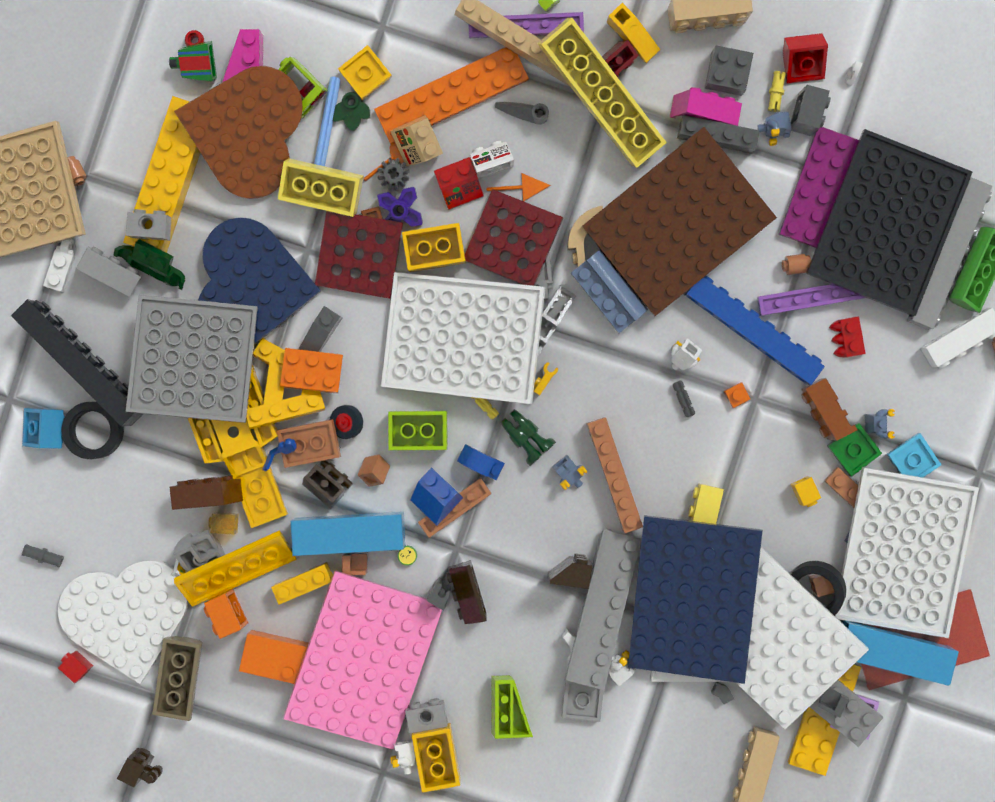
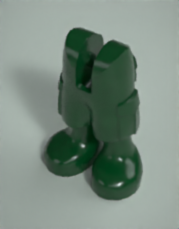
M514 409L510 415L519 425L515 428L506 418L501 421V424L510 435L509 437L516 447L524 448L528 456L526 462L531 466L542 454L531 445L528 439L531 438L543 453L547 452L556 441L553 438L545 439L537 433L539 428L531 420H527Z

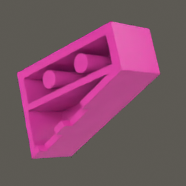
M240 29L223 82L247 68L263 66V34L259 29Z
M691 87L689 90L674 95L670 118L676 119L677 116L687 115L738 126L742 103L736 102V99L732 97L722 98L718 97L719 94L704 93L701 92L700 88Z

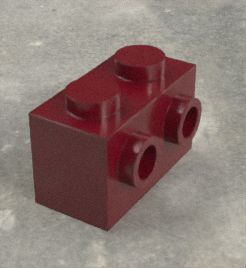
M623 40L615 44L602 58L614 74L619 77V73L623 69L630 67L639 55L628 40Z

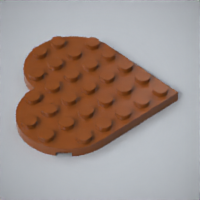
M253 66L239 72L174 111L215 177L226 190L239 197L253 199L267 196L280 187L283 163L285 160L290 159L288 147L284 140L292 135L298 127L303 108L299 89L287 74L273 67Z

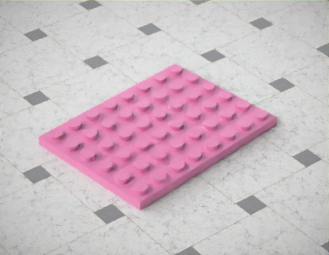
M334 571L283 719L394 749V744L406 715L405 710L408 708L442 609L429 603L426 598Z

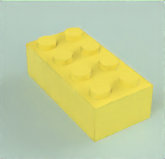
M287 159L283 163L278 200L353 217L358 210L364 175Z

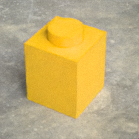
M810 476L790 484L799 504L802 506L811 507L818 503V499H821L820 493Z

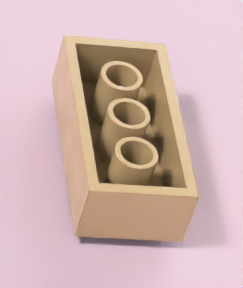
M671 0L667 9L670 31L684 33L687 29L701 31L705 30L706 27L712 26L715 29L723 28L728 24L741 26L753 12L752 0Z

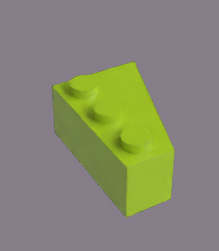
M510 675L491 676V733L494 738L533 737L514 679Z

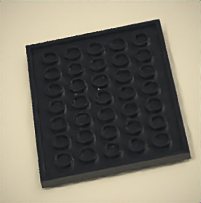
M864 129L806 274L901 312L916 316L973 171Z

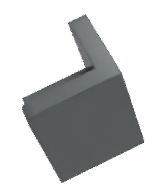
M829 687L823 693L818 707L840 718L849 701V697Z

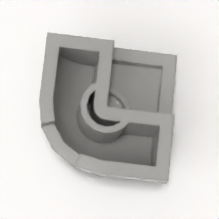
M209 529L195 536L189 533L177 543L174 549V556L187 572L225 555L217 538L213 537Z

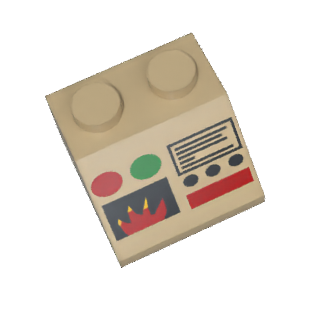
M426 115L390 131L406 166L426 162L443 154Z

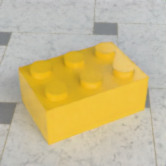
M459 223L402 232L409 273L466 264Z
M448 723V726L444 728L412 733L422 793L460 786L461 777L451 723Z

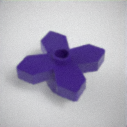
M415 187L403 189L399 199L390 192L377 195L379 206L389 211L385 220L396 222L404 220L411 227L423 224L421 213L411 208V205L418 198ZM398 206H402L404 208L403 213L398 212Z

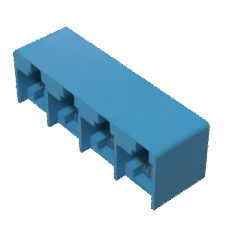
M404 512L301 517L290 521L292 556L403 550L406 546Z
M841 620V623L869 649L857 661L858 663L947 686L951 684L959 651L948 645L938 644L870 625Z

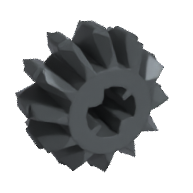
M389 158V165L384 161L381 163L385 169L378 168V172L382 173V175L377 176L378 180L385 179L382 181L381 186L384 187L388 183L389 191L392 189V185H395V190L398 191V184L403 188L406 186L402 180L409 181V177L405 174H408L410 171L409 169H403L406 166L405 162L400 166L398 165L399 158H396L395 163H392V159ZM392 170H395L396 174L399 175L398 177L395 176V179H392L391 175L388 174L389 172L392 173Z

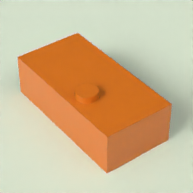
M251 630L247 633L239 671L295 684L309 642Z

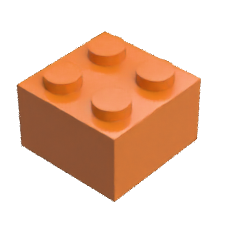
M234 589L217 595L204 603V612L208 618H211L213 623L212 630L220 639L241 630L248 624Z

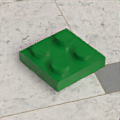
M860 423L855 424L858 429L857 431L837 441L834 440L827 445L851 477L882 454Z

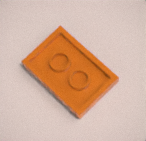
M285 348L280 387L338 394L343 355Z

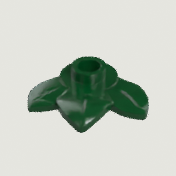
M348 92L343 96L342 102L335 105L333 121L344 120L346 126L351 131H354L359 127L361 118H370V109L367 104L361 102L358 94ZM350 99L355 100L354 105L348 104Z

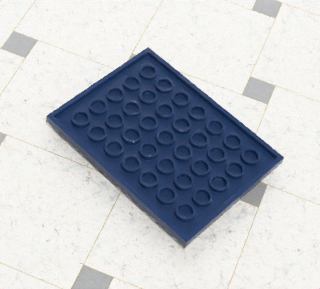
M644 515L629 668L745 684L762 529Z

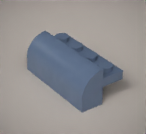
M598 250L571 272V275L618 333L622 332L648 310L601 250Z

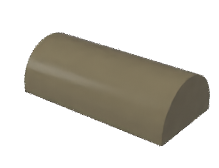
M179 636L163 638L152 715L185 721L192 719L202 641Z

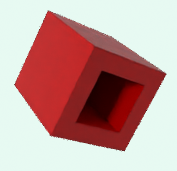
M75 651L71 654L68 652L60 660L62 664L58 669L73 683H77L93 665L82 654Z

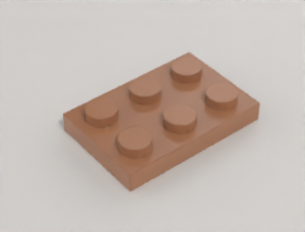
M333 419L277 430L279 443L290 438L294 439L297 445L294 452L290 454L282 453L285 468L341 457Z

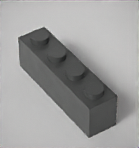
M683 115L681 118L677 139L688 140L701 128L705 127L721 148L751 154L756 150L760 130Z

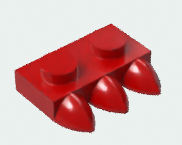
M859 316L837 320L829 326V329L840 332L831 341L835 344L843 345L834 351V355L845 358L866 354Z

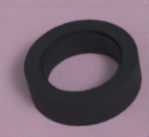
M84 402L74 406L66 414L62 423L61 433L64 444L71 453L83 459H99L109 456L120 446L124 436V426H120L97 402ZM91 411L102 414L110 425L109 439L98 449H89L83 446L76 436L78 420L81 416Z
M807 561L797 566L791 573L797 581L806 575L817 574L825 577L832 584L834 600L825 607L835 616L846 598V583L841 573L832 565L822 561Z

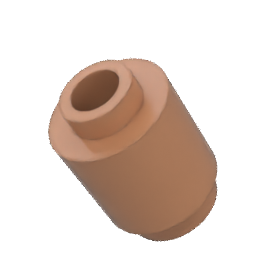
M75 156L68 157L74 186H80L85 183L87 175L80 161Z
M805 254L785 256V260H782V270L787 275L806 273L811 263V258L809 255L805 256Z

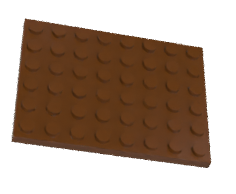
M703 127L582 225V227L650 312L656 316L777 217L706 128Z

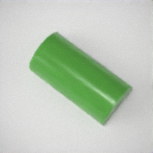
M981 227L949 298L957 306L976 313L981 312L995 280V229L989 227Z

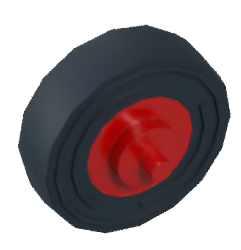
M342 405L332 411L330 420H334L337 437L350 439L356 437L361 432L363 417L357 408L351 405Z

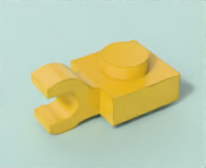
M549 362L543 367L544 376L542 378L538 377L534 383L535 389L533 392L539 396L553 375L558 372V368H555L553 372L547 370Z

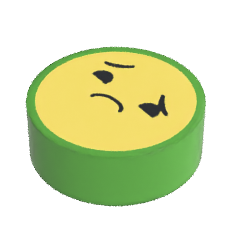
M407 545L398 552V560L403 565H411L417 559V551L412 546Z

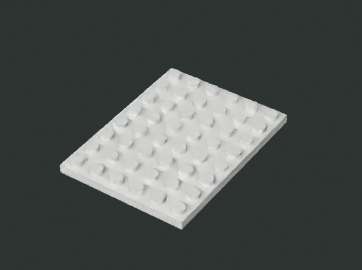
M394 272L381 387L532 404L546 288Z
M862 467L841 573L846 583V598L835 617L840 620L949 638L979 488Z
M761 547L745 684H737L786 729L869 649Z

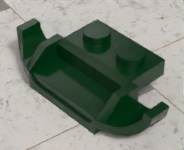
M141 239L135 242L134 247L122 245L114 249L113 256L122 257L131 267L152 276L166 285L179 286V289L183 290L185 275L172 266L174 256Z

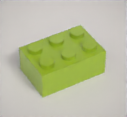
M388 411L389 450H447V411Z

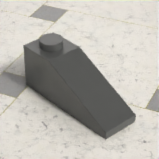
M324 306L311 325L299 350L321 352L343 317Z

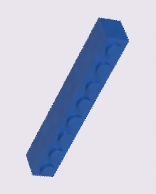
M708 276L703 277L685 293L687 298L806 385H812L825 366L821 364L822 360L815 355L810 356L805 352L807 350L799 343L795 345L790 341V336L784 332L779 333L776 331L775 325L771 322L761 320L759 318L760 315L752 309L749 311L743 307L745 304L741 300L728 296L729 292L721 286L719 288L713 284L714 281Z

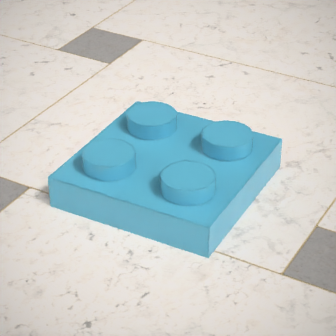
M917 433L887 453V456L900 474L925 477L941 466V463L921 433Z

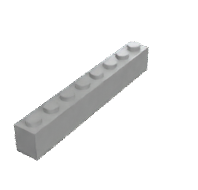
M972 177L970 178L916 316L909 315L907 322L927 330L938 326L941 319L939 316L941 310L948 303V293L955 286V276L962 269V259L969 252V242L977 233L976 225L984 216L985 210L983 208L985 203H988L992 196V192H990L992 185Z

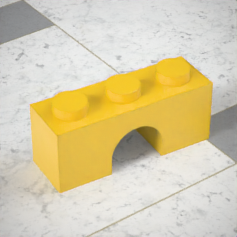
M325 562L295 577L278 582L271 588L278 605L329 584L333 574L328 562Z

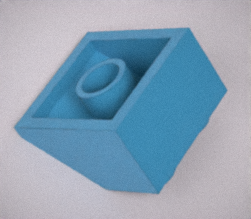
M24 408L22 446L62 449L63 438L61 428L65 418L63 410Z

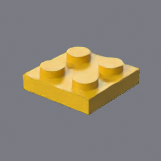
M368 45L338 68L362 100L392 77L391 73Z

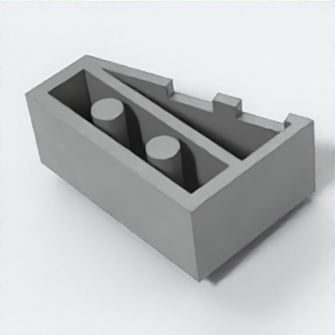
M94 246L92 248L87 247L76 267L81 272L128 297L132 294L141 277L138 275L139 271L129 265L127 268L122 266L120 260L113 256H110V258L104 256L103 251Z

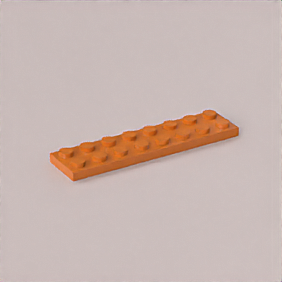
M505 47L385 103L374 110L390 144H393L395 140L390 131L424 115L427 116L432 126L528 81L529 78L518 54Z

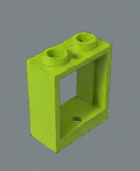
M286 57L281 61L279 70L288 74L295 66L315 85L302 100L301 119H303L314 107L311 106V103L315 101L320 93L323 91L327 92L328 90L296 58Z

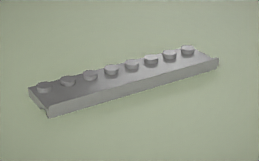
M606 529L602 530L591 573L590 586L587 589L565 676L566 681L600 690L605 689L642 539Z

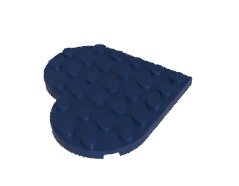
M234 218L224 221L211 231L205 241L202 256L203 264L211 280L201 291L198 301L257 306L254 344L262 340L321 292L276 236L265 225L256 220Z

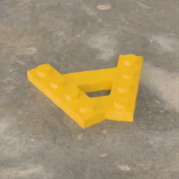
M264 338L253 352L255 358L269 365L264 404L247 409L246 419L249 430L325 411L320 391L302 390L300 396L283 400L284 387H280L285 350Z

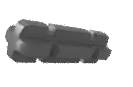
M679 380L673 383V388L677 391L676 395L681 407L684 408V415L686 417L693 416L695 410L691 407L692 403L687 391L684 390L683 381Z

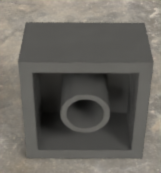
M716 45L711 54L704 89L742 96L747 88L754 53Z
M807 84L798 93L790 122L791 131L811 136L820 127H823L826 116H823L824 110L829 107L831 97H828L830 90Z

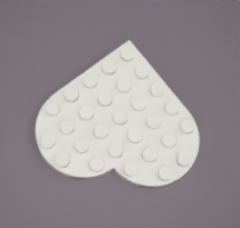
M146 560L127 567L118 577L107 572H91L77 577L67 585L61 594L58 604V617L63 631L72 641L141 684L161 654L163 638L173 635L186 614L189 602L174 584V578L177 577L172 575L174 567L162 561Z

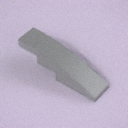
M562 286L558 288L542 314L538 355L576 297V295Z

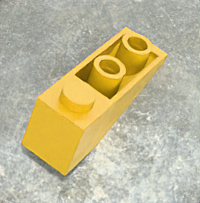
M623 2L608 16L607 23L623 40H628L645 63L660 51L658 45L637 17Z

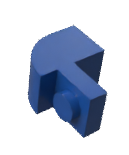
M466 444L457 460L462 465L494 480L498 479L505 464Z

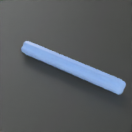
M330 77L314 161V164L325 166L334 109L340 86V78Z

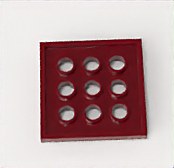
M492 189L466 250L465 261L522 285L535 286L563 221V217ZM503 209L507 210V218L499 219V211ZM520 216L526 219L523 226L515 224V220ZM540 223L543 225L541 233L533 232L535 224ZM494 227H499L501 230L500 235L497 237H493L490 234L491 229ZM511 234L518 236V241L515 244L508 243V237ZM533 241L536 243L533 251L525 249L527 242ZM486 245L493 246V252L489 255L483 253V248ZM503 252L511 254L507 262H503L500 259ZM527 259L528 266L525 269H520L518 267L519 260Z
M326 211L315 285L390 299L403 223L354 214L352 217ZM341 226H345L348 229L346 237H341L338 234V229ZM361 229L367 232V238L364 241L357 238V232ZM378 233L385 234V243H377L376 235ZM338 245H342L345 248L343 256H338L335 253V248ZM358 248L364 252V257L361 260L354 257V251ZM375 252H380L383 255L382 262L376 263L373 261L372 257ZM339 264L342 267L340 275H335L332 272L333 265ZM354 267L359 268L361 271V276L357 279L351 276V270ZM372 271H377L380 274V279L377 282L370 280L369 275Z

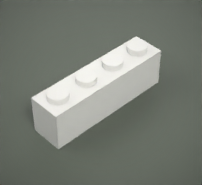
M984 309L922 346L920 349L930 366L941 369L949 365V360L952 358L958 359L967 354V349L971 347L975 349L983 344L982 340L994 338V309Z

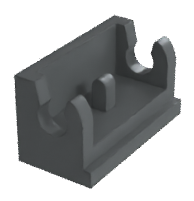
M439 577L427 601L444 611L450 596L451 586L445 592L444 589H441L443 579Z

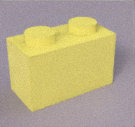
M698 483V487H695L693 490L694 505H691L689 508L688 517H691L690 521L716 524L724 489Z

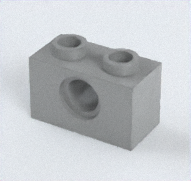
M134 209V213L127 212L126 236L137 239L170 241L171 217L165 215L166 212L153 211V214H148L146 210ZM148 220L153 222L150 229L145 228V223Z
M439 698L430 699L428 703L420 704V702L410 703L405 710L409 734L448 726L444 700L439 701ZM423 711H429L432 716L428 719H425L422 717L421 713Z

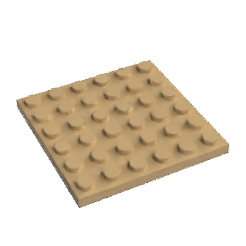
M52 121L0 136V258L86 235L60 123Z

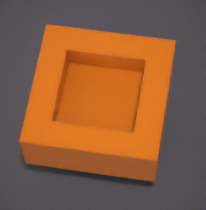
M742 382L724 391L732 408L750 400Z

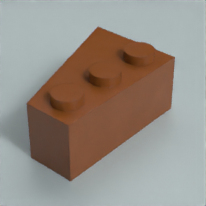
M821 378L813 382L812 385H807L801 389L803 392L801 396L806 404L809 403L812 409L810 411L811 416L821 426L819 431L823 438L837 441L858 430L855 425L850 426L846 418L848 413L840 407L837 401L839 398L826 378Z

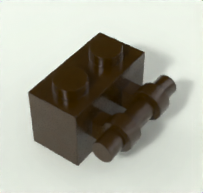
M327 460L320 462L324 469H321L316 464L303 478L302 485L332 509L344 496L346 489L341 485L349 489L353 483L345 473L342 474L338 471L332 462L329 463ZM328 474H331L332 476H334V477L337 479V481H335V480H334L330 475H328Z
M137 748L126 759L117 779L132 787H135L141 780L150 784L154 783L161 776L163 768L160 765L150 766L155 756L151 755V752L147 749Z

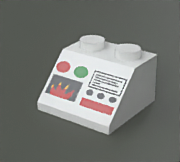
M496 141L490 144L491 147L486 149L479 147L472 150L473 153L470 154V159L478 179L514 167V159L507 142Z

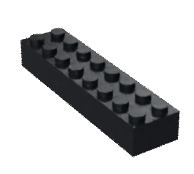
M27 299L11 317L120 426H132L143 414L126 412L128 385L126 383L122 384L117 379L119 376L112 369L108 370L104 366L105 362L99 356L95 357L90 352L92 350L90 346L85 342L81 343L77 339L78 335L70 328L67 329L63 325L65 322L58 315L54 316L50 312L51 308L44 301L39 302L38 300Z

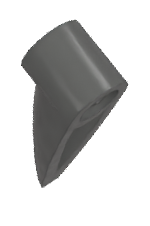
M516 102L495 103V108L534 124H544L548 119V107L542 103L536 105ZM539 110L543 111V114H545L542 115L541 118L537 117V114H535L538 113Z

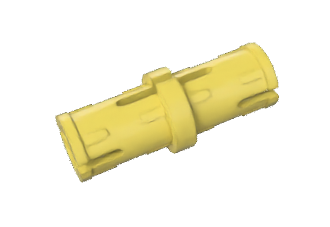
M781 71L773 72L772 88L769 89V94L771 95L768 111L780 112L781 99L785 92L783 86L786 73L783 71L781 74Z

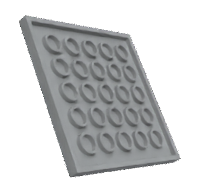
M139 295L126 412L246 423L258 307Z

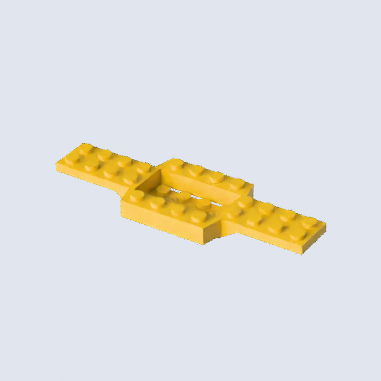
M253 365L248 408L263 405L265 397ZM188 418L204 463L224 461L229 472L233 475V479L241 478L242 505L251 528L288 515L271 467L267 471H263L267 459L263 447L278 437L275 423L254 428L258 440L256 441L251 429L249 430L247 419L246 423ZM232 426L237 427L239 430V435L235 438L230 437L228 434V430Z

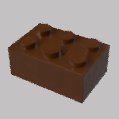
M233 475L178 481L176 486L169 487L172 510L222 506L243 501L241 478L233 479Z

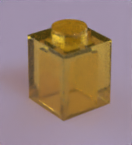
M213 513L212 517H209L208 522L211 533L233 535L238 533L239 514Z

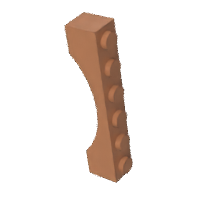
M606 417L586 423L623 532L628 533L643 528Z

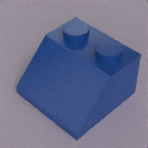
M431 467L418 481L410 501L438 526L463 497Z

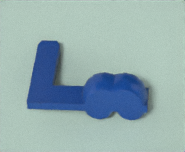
M288 438L284 442H280L278 447L270 450L263 471H267L270 468L274 455L280 452L284 454L294 452L297 448L295 440Z

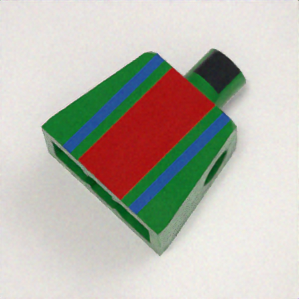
M212 41L180 48L178 50V57L169 58L170 68L180 69L182 78L203 81L215 80L217 73Z

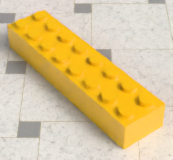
M172 96L134 208L146 210L148 214H153V211L166 212L165 215L171 217L170 241L141 239L166 253L200 156V151L174 112L190 101ZM148 220L145 223L146 229H150L152 227V220ZM125 235L123 243L134 247L138 239Z

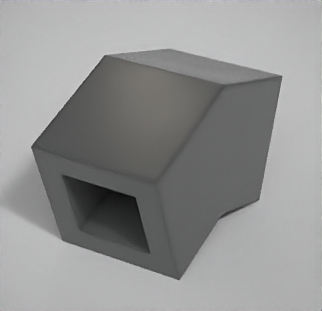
M715 682L711 693L719 697L723 704L732 701L734 697L726 685Z

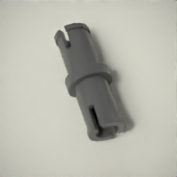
M28 544L24 546L22 556L38 560V563L41 564L45 562L60 567L64 556L49 552L46 548L39 549Z

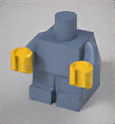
M789 111L771 115L765 118L764 124L757 125L760 132H765L766 137H770L769 146L777 145L776 137L778 136L790 137L791 123Z
M881 409L876 414H865V431L867 433H875L880 438H895L893 436L895 432H887V416L893 417L895 410Z
M568 455L552 466L562 478L560 485L564 490L573 484L577 488L582 486L583 483L580 478L584 475L583 473H587V470L582 465L576 466Z

